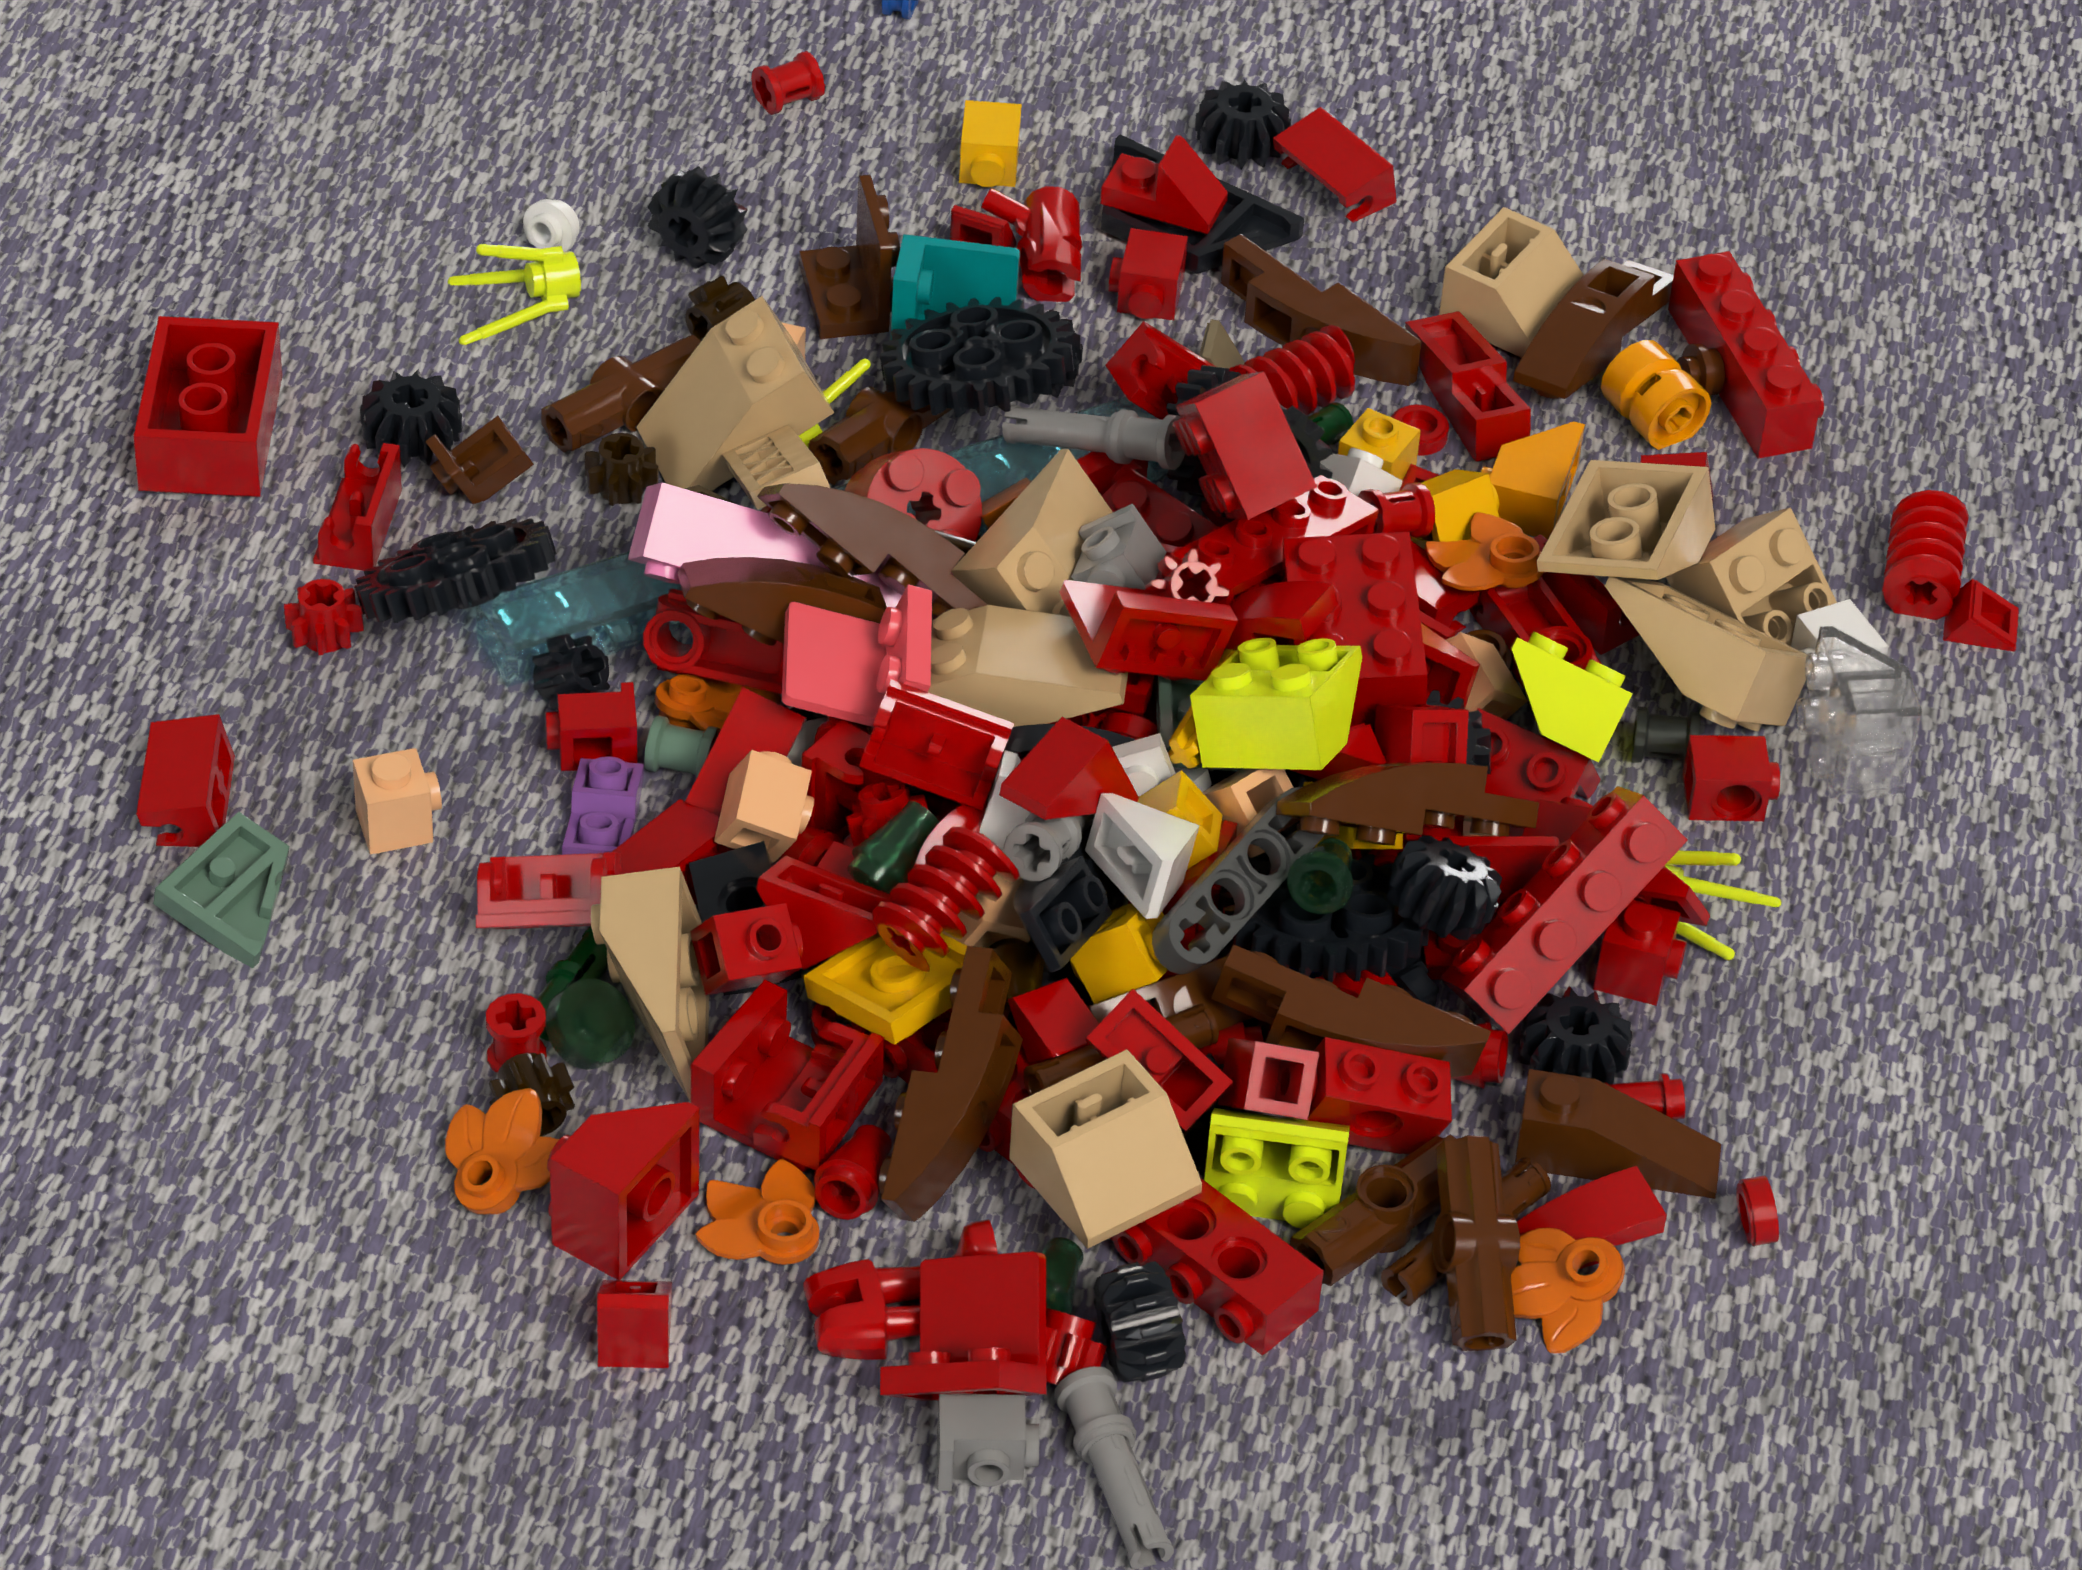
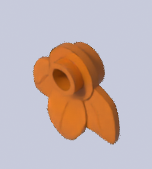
M1480 512L1474 514L1471 521L1470 539L1448 542L1427 541L1425 545V551L1433 566L1444 572L1442 583L1459 590L1480 591L1498 585L1507 588H1520L1535 582L1544 573L1538 572L1537 559L1541 554L1537 541L1523 534L1522 529L1514 523L1490 514Z
M682 674L660 683L656 688L654 701L659 709V715L668 717L670 724L705 731L709 726L722 729L742 687L779 705L781 697L778 693L697 675Z
M525 1088L503 1095L489 1107L486 1114L480 1109L466 1104L453 1116L445 1139V1153L449 1161L458 1170L454 1180L455 1195L459 1202L470 1212L476 1214L504 1213L516 1203L522 1191L541 1188L550 1181L547 1162L554 1145L559 1139L540 1137L542 1107L539 1095L534 1089ZM492 1174L486 1183L480 1185L487 1176Z
M779 1159L770 1167L764 1177L761 1189L718 1180H709L707 1183L706 1204L707 1211L713 1222L696 1232V1239L711 1253L727 1259L739 1260L760 1256L775 1264L787 1265L801 1262L810 1257L819 1244V1225L811 1214L816 1202L815 1188L801 1170L784 1159ZM783 1232H787V1233H791V1234H793V1235H790V1236H780V1235H777V1234L783 1233Z
M1539 1228L1521 1235L1518 1262L1521 1265L1515 1267L1511 1274L1514 1317L1542 1319L1543 1339L1548 1352L1566 1353L1576 1348L1599 1329L1602 1322L1603 1303L1615 1296L1623 1282L1625 1266L1619 1251L1607 1240L1597 1237L1575 1240L1567 1233L1554 1228ZM1593 1261L1599 1262V1266L1594 1273L1590 1275L1578 1274V1270L1583 1265Z

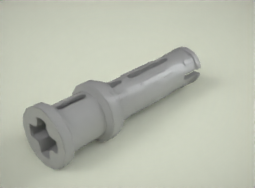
M1011 405V410L1005 412L1004 417L1016 419V424L1006 422L1002 424L1003 437L1007 443H1025L1103 452L1107 454L1109 459L1120 464H1129L1133 459L1155 461L1163 469L1175 470L1180 466L1185 455V451L1178 440L1172 422L1181 418L1178 415L1168 414L1163 420L1141 418L1138 417L1135 411L1121 409L1118 412H1114L1111 417Z
M1031 813L1026 818L1025 823L1016 826L1006 837L1003 847L1004 853L1018 869L1020 878L1028 881L1047 879L1060 867L1062 859H1069L1078 850L1082 839L1081 834L1093 824L1095 814L1044 820Z
M1104 1367L1079 1369L1061 1380L1054 1392V1398L1062 1412L1069 1414L1076 1434L1073 1437L1074 1449L1080 1459L1093 1465L1126 1548L1131 1567L1139 1569L1156 1565L1152 1548H1157L1161 1560L1167 1562L1174 1553V1547L1166 1535L1132 1448L1135 1445L1136 1429L1131 1419L1121 1414L1114 1396L1117 1391L1115 1377L1109 1369Z

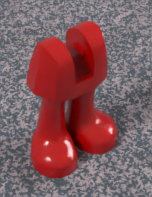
M987 1219L971 1222L963 1227L956 1254L952 1257L998 1254L991 1222ZM865 1259L818 1272L806 1278L803 1282V1290L810 1312L818 1317L813 1327L817 1348L824 1355L849 1359L885 1360L887 1359L889 1341L907 1337H920V1305L886 1306L898 1302L920 1300V1265L875 1267L871 1260Z

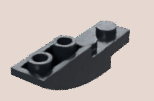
M1092 825L1081 834L1082 839L1078 850L1069 859H1062L1060 867L1051 877L1042 881L1023 879L1015 893L1014 909L1043 963L1050 972L1062 969L1113 914L1108 903L1120 891L1085 851Z

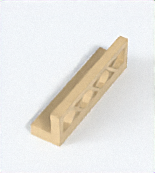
M786 425L723 453L730 472L757 510L767 506L757 497L766 486L790 483L830 488L820 462L790 425Z

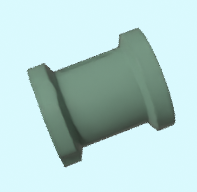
M657 715L652 722L647 738L644 756L645 770L655 773L660 767L694 774L697 778L721 731L720 728L709 726L705 731H699L672 725L669 723L668 717Z

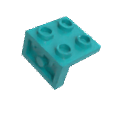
M903 234L893 279L891 331L893 329H906L905 320L908 318L925 320L924 310L930 309L938 313L945 312L946 303L949 302L962 308L967 306L972 298H976L983 305H988L995 297H1000L1002 305L1007 306L1016 301L1020 265L1019 249Z

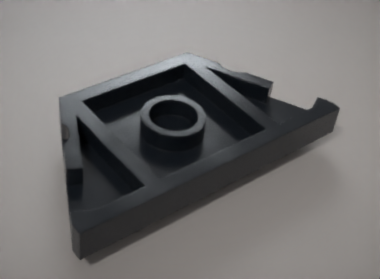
M1120 134L1115 138L1114 156L1110 171L1121 153L1133 157L1146 158L1159 164L1165 154ZM1218 179L1228 191L1226 204L1208 234L1103 205L1101 230L1126 242L1128 241L1131 228L1188 236L1185 269L1199 274L1222 266L1224 243L1239 234H1242L1265 251L1299 240L1303 236L1304 217Z

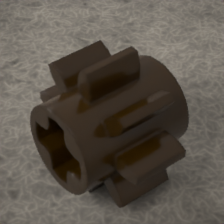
M724 276L708 281L688 294L695 305L686 311L685 321L691 335L693 334L702 341L712 327L755 301V298L749 289L739 282H732L728 285Z
M615 433L602 438L599 444V452H585V476H587L589 495L600 493L604 499L609 501L610 506L632 502L642 503L644 489L647 486L659 483L656 449L654 447L644 448L643 442L638 437L628 433Z
M523 1053L510 1058L500 1067L497 1079L490 1080L489 1082L494 1096L489 1102L490 1106L503 1095L515 1090L532 1088L538 1093L542 1107L540 1136L547 1135L559 1128L566 1118L567 1111L575 1107L569 1093L575 1087L565 1064L561 1062L550 1067L543 1053Z

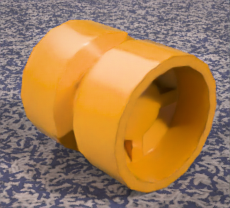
M1642 340L1629 345L1610 362L1602 376L1601 390L1603 396L1622 416L1630 420L1637 432L1657 450L1692 438L1704 425L1710 413L1711 399L1709 393L1689 373L1681 370L1680 364L1654 340Z

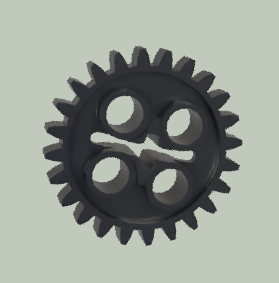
M995 297L988 305L980 304L976 298H972L968 305L962 308L949 302L946 303V311L942 313L930 309L924 310L925 320L908 318L905 320L906 329H893L891 331L892 340L883 341V353H880L886 391L895 392L897 402L910 400L911 409L913 410L930 405L932 415H937L947 408L954 409L955 417H961L967 409H976L980 416H985L989 407L998 406L1001 410L1008 412L1011 410L1010 402L1016 400L1028 405L1033 404V393L1050 395L1052 394L1051 384L1066 383V373L1074 371L1073 360L1076 359L1073 332H1070V323L1068 320L1060 321L1058 311L1045 313L1044 304L1041 303L1025 309L1024 299H1018L1008 306L1002 305L1000 297Z
M516 518L498 524L496 521H491L477 529H474L471 525L457 532L436 534L413 544L411 549L399 550L396 552L397 557L379 560L378 567L366 569L364 571L365 576L356 579L357 585L354 588L360 606H362L363 615L366 614L368 620L376 618L377 622H383L392 618L394 623H398L408 617H414V621L433 612H437L438 616H441L455 608L466 609L475 607L498 597L501 593L500 591H513L517 589L516 583L534 580V573L548 570V564L556 561L555 555L557 553L548 525L545 526L544 521L534 523L532 518L519 523Z
M1315 847L1313 854H1307L1233 937V944L1246 950H1251V952L1265 953L1274 958L1280 965L1287 968H1297L1299 973L1308 977L1313 971L1321 972L1325 980L1333 982L1336 973H1346L1349 978L1357 982L1360 981L1361 971L1368 970L1376 976L1384 977L1386 964L1398 969L1406 968L1407 957L1418 959L1421 956V946H1428L1430 930L1427 928L1419 930V924L1415 921L1402 918L1398 914L1399 907L1393 905L1387 899L1388 882L1392 874L1390 869L1393 863L1378 867L1374 865L1375 855L1368 854L1357 860L1350 858L1351 852L1349 848L1341 849L1337 855H1329L1325 848ZM1266 852L1265 862L1248 857L1249 863L1254 870L1260 874L1269 875L1271 864ZM1221 886L1218 910L1223 914L1232 916L1235 909L1233 897L1226 888Z

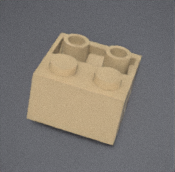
M1503 207L1445 266L1439 315L1459 311L1490 344L1522 358L1543 323L1584 274L1553 228Z
M1791 507L1742 520L1709 542L1699 563L1666 576L1671 588L1789 646L1792 643L1797 615L1837 603Z
M1128 1050L1118 1053L1013 1104L1009 1159L1087 1249L1202 1191V1181L1167 1093Z

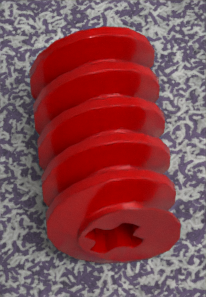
M1334 325L1325 326L1319 332L1315 331L1306 334L1301 340L1297 339L1288 342L1282 348L1265 352L1263 357L1251 358L1244 365L1239 364L1229 369V371L1239 372L1242 375L1264 371L1279 404L1286 409L1293 405L1306 415L1314 413L1317 404L1322 408L1335 401L1336 396L1340 399H1345L1352 396L1355 390L1354 351L1342 329Z
M1924 490L1903 498L1894 508L1890 523L1891 529L1882 587L1885 602L1894 613L1938 620L1950 614L1953 599L1959 594L1961 587V574L1965 553L1964 544L1969 519L1965 504L1956 496L1944 491Z
M951 827L943 835V845H934L925 854V864H916L907 873L908 883H898L890 891V902H880L873 909L872 920L886 945L899 957L921 971L930 972V966L922 953L928 950L934 955L944 958L950 952L948 945L940 935L942 931L962 939L967 934V930L958 914L962 912L970 918L979 920L985 912L975 896L979 893L987 899L996 902L1003 894L993 877L998 875L1004 880L1014 883L1020 877V874L1010 858L988 837L963 827Z

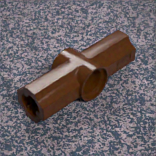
M692 334L634 363L624 356L609 358L594 372L590 385L541 409V425L546 430L549 440L565 453L569 450L574 451L623 425L631 432L637 431L638 429L635 426L647 414L700 344L701 340Z
M869 386L862 389L850 403L845 418L810 440L808 449L820 462L828 483L836 485L843 479H850L860 468H863L869 462L882 455L914 449L922 435L923 429L952 409L947 408L937 415L931 414L930 405L913 410L911 409L910 400L897 402L895 392H882L875 387Z
M1451 1134L1446 1138L1435 1136L1393 1166L1387 1164L1375 1165L1366 1169L1358 1178L1355 1193L1291 1236L1290 1246L1324 1270L1322 1284L1332 1286L1377 1253H1391L1403 1248L1410 1241L1412 1229L1441 1209L1436 1147L1444 1140L1456 1139Z
M1476 1135L1444 1140L1436 1147L1441 1213L1433 1229L1432 1255L1437 1270L1447 1274L1452 1343L1462 1348V1351L1508 1348L1517 1341L1511 1274L1515 1270L1519 1257L1520 1234L1515 1218L1505 1214L1499 1144L1490 1141L1487 1136Z

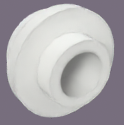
M539 200L526 210L523 218L525 235L529 243L537 248L562 246L563 252H567L573 247L579 233V220L575 211L567 203L560 200Z

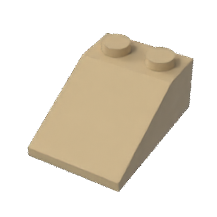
M763 296L710 329L637 425V429L646 446L656 449V465H658V469L666 484L683 489L700 485L713 491L734 477L727 466L723 453L786 425H790L799 436L832 415L834 411L792 336Z
M1060 449L957 563L951 573L988 605L1070 616L1059 591L1064 580L1074 581L1071 576L1081 555V547L1084 543L1079 534L1081 526L1113 513V511L1070 450Z
M1590 460L1537 559L1538 572L1659 580L1699 563L1716 529L1709 468Z
M1608 577L1605 587L1681 693L1703 705L1699 713L1701 716L1731 729H1734L1736 724L1754 731H1759L1762 724L1786 725L1815 658L1661 582L1635 578Z
M986 605L971 610L965 608L951 609L932 620L931 686L928 693L1014 723L1013 727L1048 724L1058 721L1061 717L1067 719L1124 704L1128 672L1116 674L1096 668L1071 616Z
M680 867L601 877V902L591 907V927L594 940L597 945H606L607 963L612 982L622 983L632 1008L691 1102V1063L707 1046L709 1032V995L705 996L690 934L692 929L702 923Z

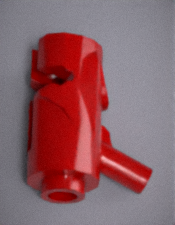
M1045 186L1032 191L1024 201V204L991 188L981 208L1014 225L1016 232L1022 236L1018 242L1017 249L1020 251V269L1024 290L1036 301L1069 302L1075 296V280L1081 282L1080 251L1082 240L1080 236V205L1074 194L1062 187Z

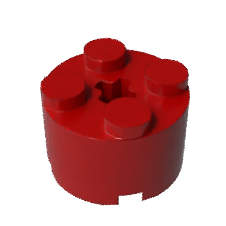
M920 448L882 455L869 462L863 468H860L851 477L844 490L879 501L911 516L931 529L975 542L980 530L982 503L980 497L981 486L977 476L972 471L966 469L958 460L938 450ZM909 502H911V508L915 510V516L907 512Z

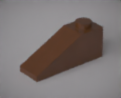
M1529 1069L1520 1119L1515 1163L1521 1158L1528 1157L1531 1158V1165L1535 1162L1539 1163L1546 1173L1596 1180L1637 1166L1651 1189L1716 1199L1721 1143L1597 1079Z

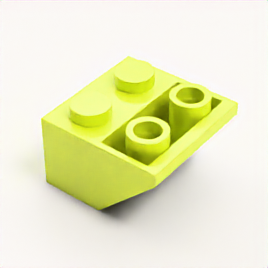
M1534 631L1528 642L1516 637L1511 646V651L1540 734L1599 763L1633 694L1620 688L1626 676L1592 659L1589 660L1585 670L1563 660L1568 650L1567 647Z
M1256 638L1241 643L1238 649L1220 667L1214 669L1211 675L1190 695L1202 768L1322 770L1342 750L1348 741L1362 663L1361 646H1336L1334 640L1325 638L1309 640L1300 645H1276V641L1271 638Z
M1214 1108L1210 1122L1204 1181L1250 1216L1284 1220L1296 1228L1303 1229L1340 1203L1350 1126Z

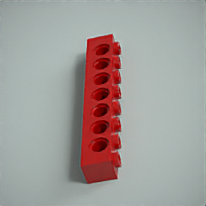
M952 1008L896 1045L884 1039L883 1074L889 1078L899 1076L909 1084L912 1070L937 1073L938 1070L935 1065L936 1043L939 1035L943 1031L948 1030ZM1021 1044L1015 1069L1001 1106L983 1141L979 1145V1148L986 1152L995 1150L1013 1165L1014 1163L1009 1159L1013 1104L1029 1097L1024 1085V1069L1029 1065L1045 1061L1028 1063L1023 1044ZM1015 1166L1016 1171H1017V1173L1019 1174V1176L1021 1177V1179H1022L1028 1186H1030L1031 1188H1034L1033 1185L1026 1179V1177H1025V1176L1020 1172V1170ZM1201 1179V1193L1110 1238L1114 1241L1119 1254L1127 1262H1139V1264L1156 1261L1164 1269L1166 1276L1171 1279L1174 1296L1179 1302L1183 1304H1191L1193 1302L1215 1319L1217 1327L1227 1339L1237 1344L1245 1342L1262 1356L1319 1311L1324 1270L1203 1179Z

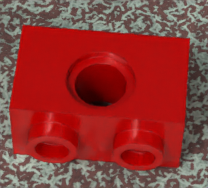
M1325 1037L1314 1050V1052H1319L1317 1063L1318 1083L1315 1097L1310 1105L1308 1120L1350 1126L1348 1144L1397 1154H1411L1435 1136H1439L1452 1122L1450 1062Z

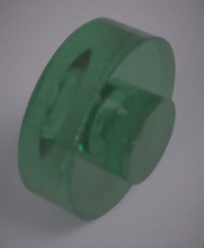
M582 979L559 992L551 1000L546 1012V1031L550 1043L560 1057L575 1067L591 1070L613 1062L629 1049L635 1034V1021L629 1003L614 986L598 979Z

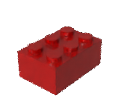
M158 316L133 436L138 491L261 497L282 381L279 322Z
M1264 371L1240 375L1175 406L1181 418L1172 422L1173 428L1187 456L1192 454L1199 456L1207 475L1199 478L1198 481L1213 512L1219 510L1220 513L1224 512L1227 518L1249 520L1317 488Z
M1410 532L1283 538L1282 582L1317 581L1333 583L1338 601L1335 609L1306 641L1325 638L1334 640L1336 646H1361L1362 663L1350 727L1365 723V725L1370 724L1372 728H1375L1376 704H1399L1412 707L1426 704L1427 667ZM1287 638L1288 645H1300L1306 642Z

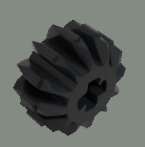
M1245 79L1241 85H1232L1227 81H1222L1219 90H1206L1204 99L1199 105V112L1196 113L1195 131H1197V140L1202 144V153H1216L1219 165L1229 161L1230 158L1237 159L1241 170L1249 159L1264 167L1269 156L1280 158L1281 154L1274 149L1273 137L1291 126L1289 108L1284 105L1283 94L1269 92L1267 83L1258 86L1248 85Z
M699 166L687 172L680 170L677 174L670 175L661 184V188L652 196V201L647 206L652 214L648 227L661 235L658 247L668 246L672 249L675 262L687 257L695 269L706 263L715 266L718 262L726 260L732 254L734 248L743 240L744 234L748 230L743 222L748 209L734 200L738 189L727 190L721 183L720 173L707 177Z
M419 369L412 376L405 377L393 371L390 382L382 380L373 381L371 392L362 398L360 422L362 424V437L366 441L367 449H376L378 454H380L383 443L400 445V461L404 468L411 461V457L418 456L426 465H430L434 453L426 443V440L434 434L437 435L449 451L453 442L460 441V433L463 429L460 400L457 397L455 388L444 386L441 375L425 379L422 377Z
M1421 835L1418 841H1408L1404 850L1398 853L1390 869L1392 874L1388 882L1389 890L1386 897L1393 905L1399 907L1398 914L1402 918L1412 919L1419 924V930L1427 928L1434 931L1440 938H1445L1450 934L1458 940H1468L1472 934H1481L1486 923L1491 922L1499 906L1497 901L1501 894L1500 884L1502 877L1496 870L1490 868L1491 862L1487 857L1475 855L1470 851L1469 846L1461 847L1456 845L1449 837H1444L1441 841H1438L1432 836Z
M1570 986L1562 995V998L1546 993L1541 1001L1538 1002L1537 1007H1534L1523 1018L1519 1044L1520 1063L1530 1065L1529 1069L1592 1078L1603 1083L1613 1084L1615 1077H1623V1073L1629 1065L1633 1036L1630 1030L1631 1022L1621 1018L1619 1003L1601 1004L1597 990L1587 997L1578 996Z
M1156 1261L1142 1264L1133 1262L1117 1266L1113 1271L1097 1277L1093 1288L1095 1293L1093 1303L1098 1318L1097 1325L1101 1332L1102 1344L1107 1346L1106 1352L1109 1365L1113 1367L1115 1375L1124 1383L1137 1380L1146 1382L1162 1378L1167 1373L1183 1367L1186 1358L1184 1348L1186 1339L1182 1328L1183 1319L1179 1313L1178 1299L1174 1296L1171 1279L1166 1276L1164 1269Z

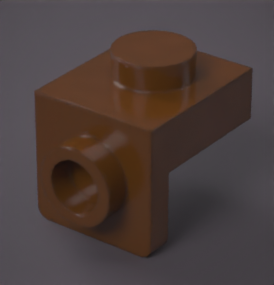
M498 415L450 451L436 434L426 440V443L438 458L437 461L429 466L450 495L461 489L472 504L489 499L534 465Z

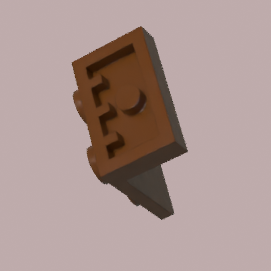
M871 175L858 176L856 245L799 251V266L820 339L889 332L894 277H891V268L897 265L900 243L897 232L887 231L889 229L887 198L885 195L876 194Z

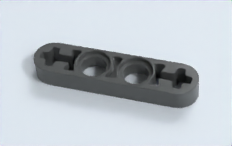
M1301 787L1291 788L1267 803L1158 922L1153 931L1152 946L1159 962L1169 971L1177 974H1188L1214 959L1323 838L1324 835L1299 831L1300 821L1297 823V830L1285 838L1277 832L1292 819V817L1276 815L1277 801ZM1250 844L1259 846L1268 855L1271 864L1269 875L1266 876L1258 873L1249 863L1247 852ZM1213 884L1223 886L1232 895L1235 903L1232 916L1223 914L1214 905L1211 897ZM1198 923L1205 929L1190 941L1188 945L1189 951H1187L1180 943L1185 935L1183 931Z

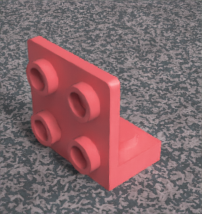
M908 584L896 608L887 607L880 623L798 602H791L785 612L782 702L787 706L874 727L875 717L891 679L928 692L931 686L932 590Z

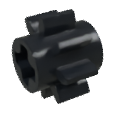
M566 633L547 639L549 652L533 656L532 661L535 663L533 670L534 689L542 697L550 701V709L553 711L558 710V694L598 693L610 688L607 682L609 678L608 656H605L598 647L592 645V636L590 635L572 639L570 634Z

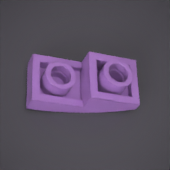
M616 757L580 759L572 788L571 816L562 845V855L612 852L634 835L642 791L644 764L629 763Z

